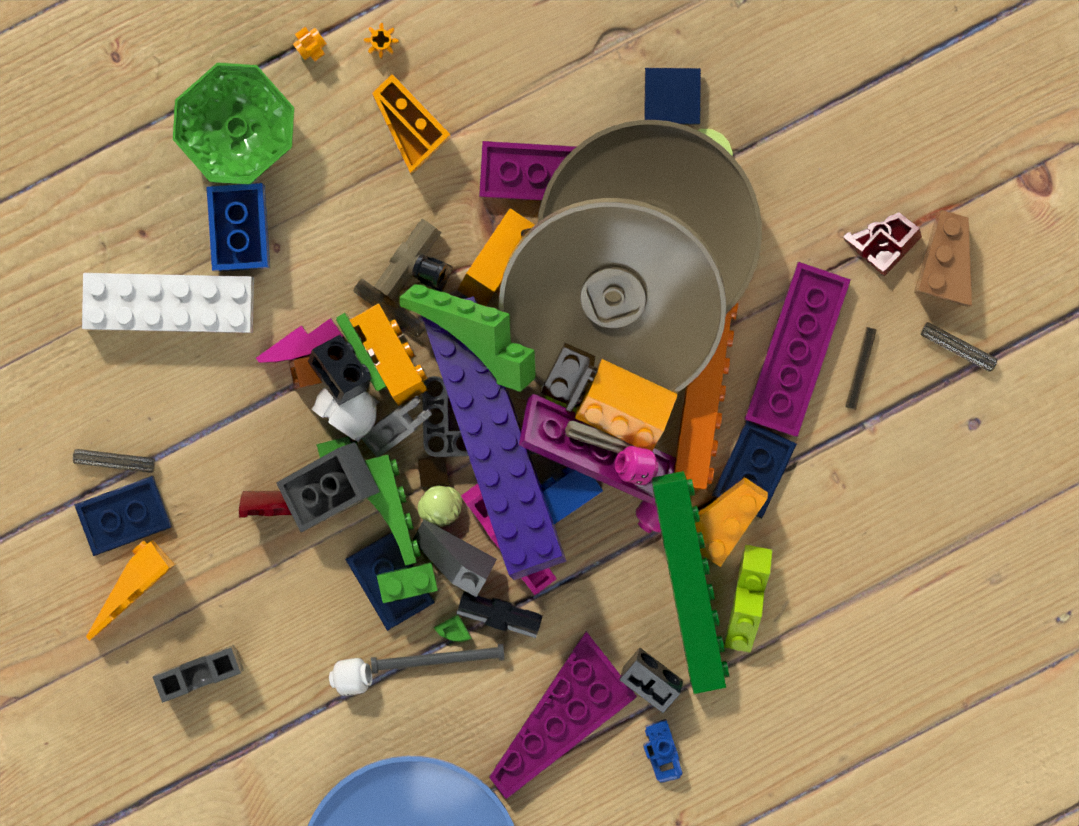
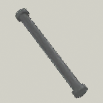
M498 644V647L378 660L377 657H371L372 674H377L379 670L499 658V661L505 660L503 644Z

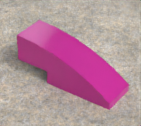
M331 318L309 334L303 326H299L256 357L259 363L298 359L310 355L312 349L338 335H341L342 338L345 336Z

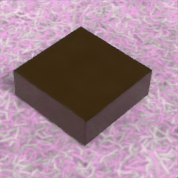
M445 457L418 460L421 487L449 484Z

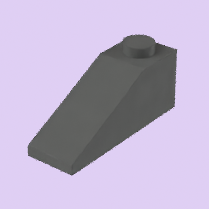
M425 519L413 538V541L417 540L419 548L453 585L477 597L497 560L496 558Z

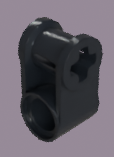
M421 254L414 264L412 277L426 286L443 292L453 266Z

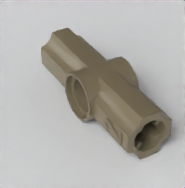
M421 219L407 241L402 242L389 261L390 265L374 287L394 301L408 279L412 278V270L417 258L421 254L426 255L442 232L424 219Z

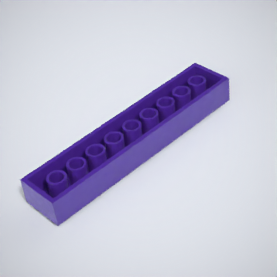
M474 296L465 299V300H471V301H473L474 303H477V304H478V302L476 301V299L474 298ZM422 316L509 576L516 580L567 562L530 452L519 445L522 429L508 388L497 384V379L464 343L449 331Z

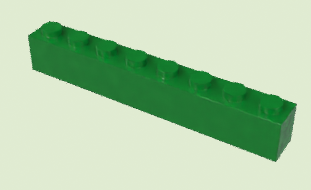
M684 471L652 478L651 483L690 684L694 694L726 688L725 678L730 676L727 662L721 661L720 652H725L721 635H716L715 630L716 626H720L717 610L711 609L710 601L715 600L712 584L706 583L705 575L710 574L707 558L701 557L700 549L705 548L702 531L697 532L695 525L696 522H700L697 505L692 506L690 496L695 495L692 479H686Z

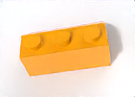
M601 359L592 383H588L585 388V396L580 406L576 408L575 419L636 447L653 451L664 432L677 394Z

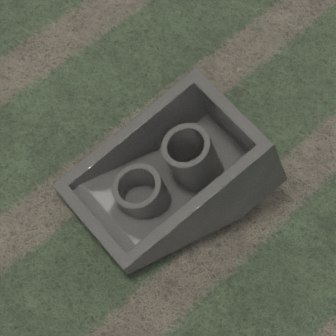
M355 442L335 449L276 482L300 532H304L380 492Z

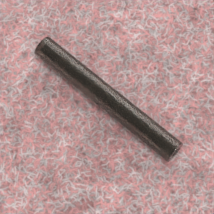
M870 327L865 329L845 405L846 408L856 410L877 329Z

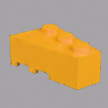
M393 74L372 93L412 175L451 138V134Z
M510 208L465 274L458 291L468 298L474 296L478 304L487 306L495 293L500 294L504 270L516 245L535 224Z
M380 304L350 319L351 324L359 334L365 349L371 356L375 367L398 406L428 390L423 382L428 379L420 364L414 366L411 358L415 357L414 352L408 342L402 344L399 338L403 332L395 319L390 322Z

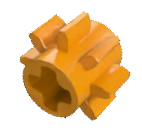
M380 23L377 30L369 27L371 37L364 38L365 43L372 44L368 53L372 54L374 51L379 52L380 59L383 58V53L387 51L393 55L394 52L391 46L392 44L399 43L398 39H391V35L395 31L394 28L386 31L384 30L383 23ZM383 34L389 42H385L383 47L380 48L374 40L379 39V35Z
M304 27L295 33L298 40L293 45L304 60L311 57L315 62L325 55L322 48L327 43L316 28L308 31Z

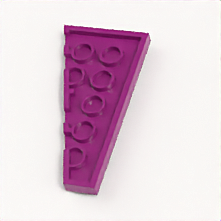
M585 631L489 775V778L505 799L637 698L634 691L619 680L620 673L587 631Z

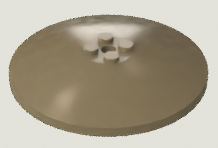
M637 120L625 122L597 132L572 150L554 172L542 198L538 222L561 208L591 199L622 198L651 204L682 220L706 243L715 257L724 281L726 314L744 294L753 277L760 255L762 240L760 209L756 194L742 167L723 146L709 136L688 126L670 121ZM610 291L606 294V298L611 302H617L621 299V295L616 291Z
M599 198L574 203L546 216L524 235L516 245L504 270L499 294V311L510 314L511 342L535 350L536 378L534 380L540 386H543L564 343H567L594 355V367L596 368L601 359H604L674 393H678L699 376L716 352L725 325L726 293L721 271L715 257L700 236L682 220L648 203L622 198ZM610 291H616L621 295V299L617 302H611L606 298V294ZM586 382L583 390H585V388L587 387L588 382Z

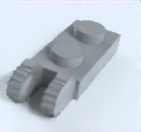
M415 396L404 406L400 405L376 423L370 432L361 438L376 457L382 456L419 427L418 425L431 416L432 413L429 409L422 411L414 420L407 413L410 409H414L421 401L418 396Z

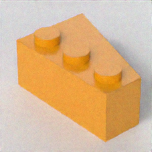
M743 478L718 497L717 500L699 511L700 522H696L695 525L697 532L702 531L705 548L700 549L701 555L721 567L766 502L768 492L747 478Z

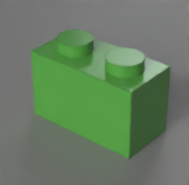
M432 562L377 575L383 603L438 591Z

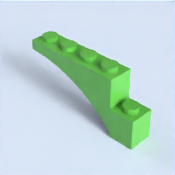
M414 284L399 297L400 307L416 312L435 322L464 343L497 379L498 385L521 392L536 378L535 350L511 342L509 313L474 303L471 300L461 299L445 292H439L424 285Z
M349 436L316 444L320 458L337 448L354 442L358 447L357 441L352 442ZM384 455L365 460L380 491L368 498V500L380 512L390 527L399 545L405 565L417 563L416 557L421 556L417 540H411L409 530L414 529L410 513H404L402 503L407 502L403 486H397L395 476L400 475L396 459L391 460L390 455Z

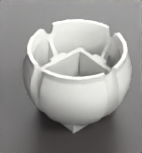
M324 387L317 395L312 410L322 418L327 417L331 425L359 442L374 426L377 416L376 405L379 401L365 391L339 406L327 388Z

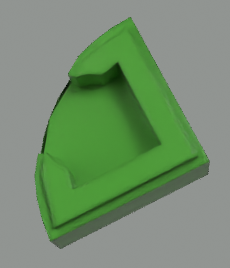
M459 614L434 627L440 636L450 641L463 642L472 639Z

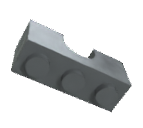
M232 645L156 673L153 676V680L163 703L205 685L217 683L241 674L244 670L236 648Z

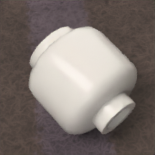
M360 658L337 661L333 671L329 674L330 685L332 688H336L337 692L342 696L363 694L368 689V686L372 684L370 665L365 664Z

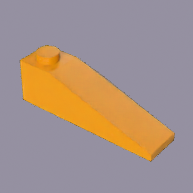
M154 540L148 544L142 541L132 550L134 556L127 563L86 635L89 641L95 638L176 565Z

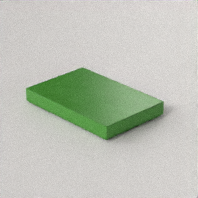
M343 313L336 317L337 323L348 342L352 345L358 360L369 369L372 378L371 383L375 390L381 391L387 388L371 356L365 349L359 334L351 324L348 314Z

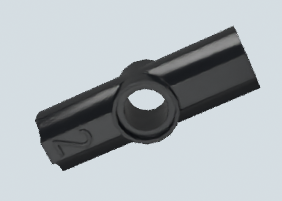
M463 591L457 614L484 622V625L502 631L511 630L534 638L537 637L543 617L539 613L515 607V604L493 597L489 599L479 595L475 597L466 591Z

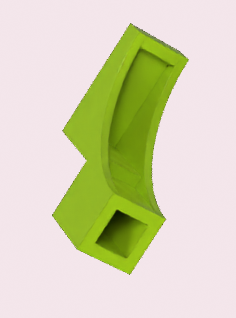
M745 544L739 566L731 616L724 639V648L751 653L762 618L764 592L771 569V549Z

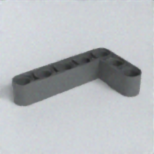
M438 376L429 377L424 382L425 386L427 387L431 381L437 380L443 385V392L437 397L431 396L428 391L423 392V411L438 408L443 412L444 418L440 424H432L428 418L423 422L424 449L429 455L435 457L468 456L467 451H461L456 446L458 437L462 436L461 432L449 431L448 393L444 381ZM433 436H439L444 440V448L440 452H434L429 448L428 443ZM529 450L530 454H538Z

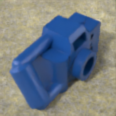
M664 719L646 725L645 733L647 737L649 736V741L644 743L643 747L647 759L651 761L657 781L663 783L681 778L683 772L679 763L680 759L667 720ZM649 745L652 746L654 752L652 755L648 753L647 746ZM672 762L673 769L661 771L660 766Z

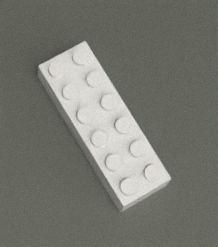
M83 273L82 329L253 333L254 278L251 276Z

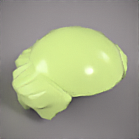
M449 486L431 487L418 502V514L423 520L425 519L438 527L450 525L455 522V519L461 513L462 497L457 490Z

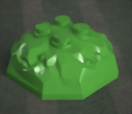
M216 63L175 99L173 141L210 182L251 185L292 148L295 108L257 65Z

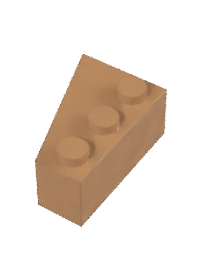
M944 210L937 212L915 286V292L966 307L972 306L968 217Z

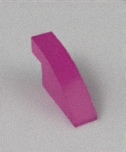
M477 483L461 495V497L499 548ZM550 568L522 577L534 595L557 579Z

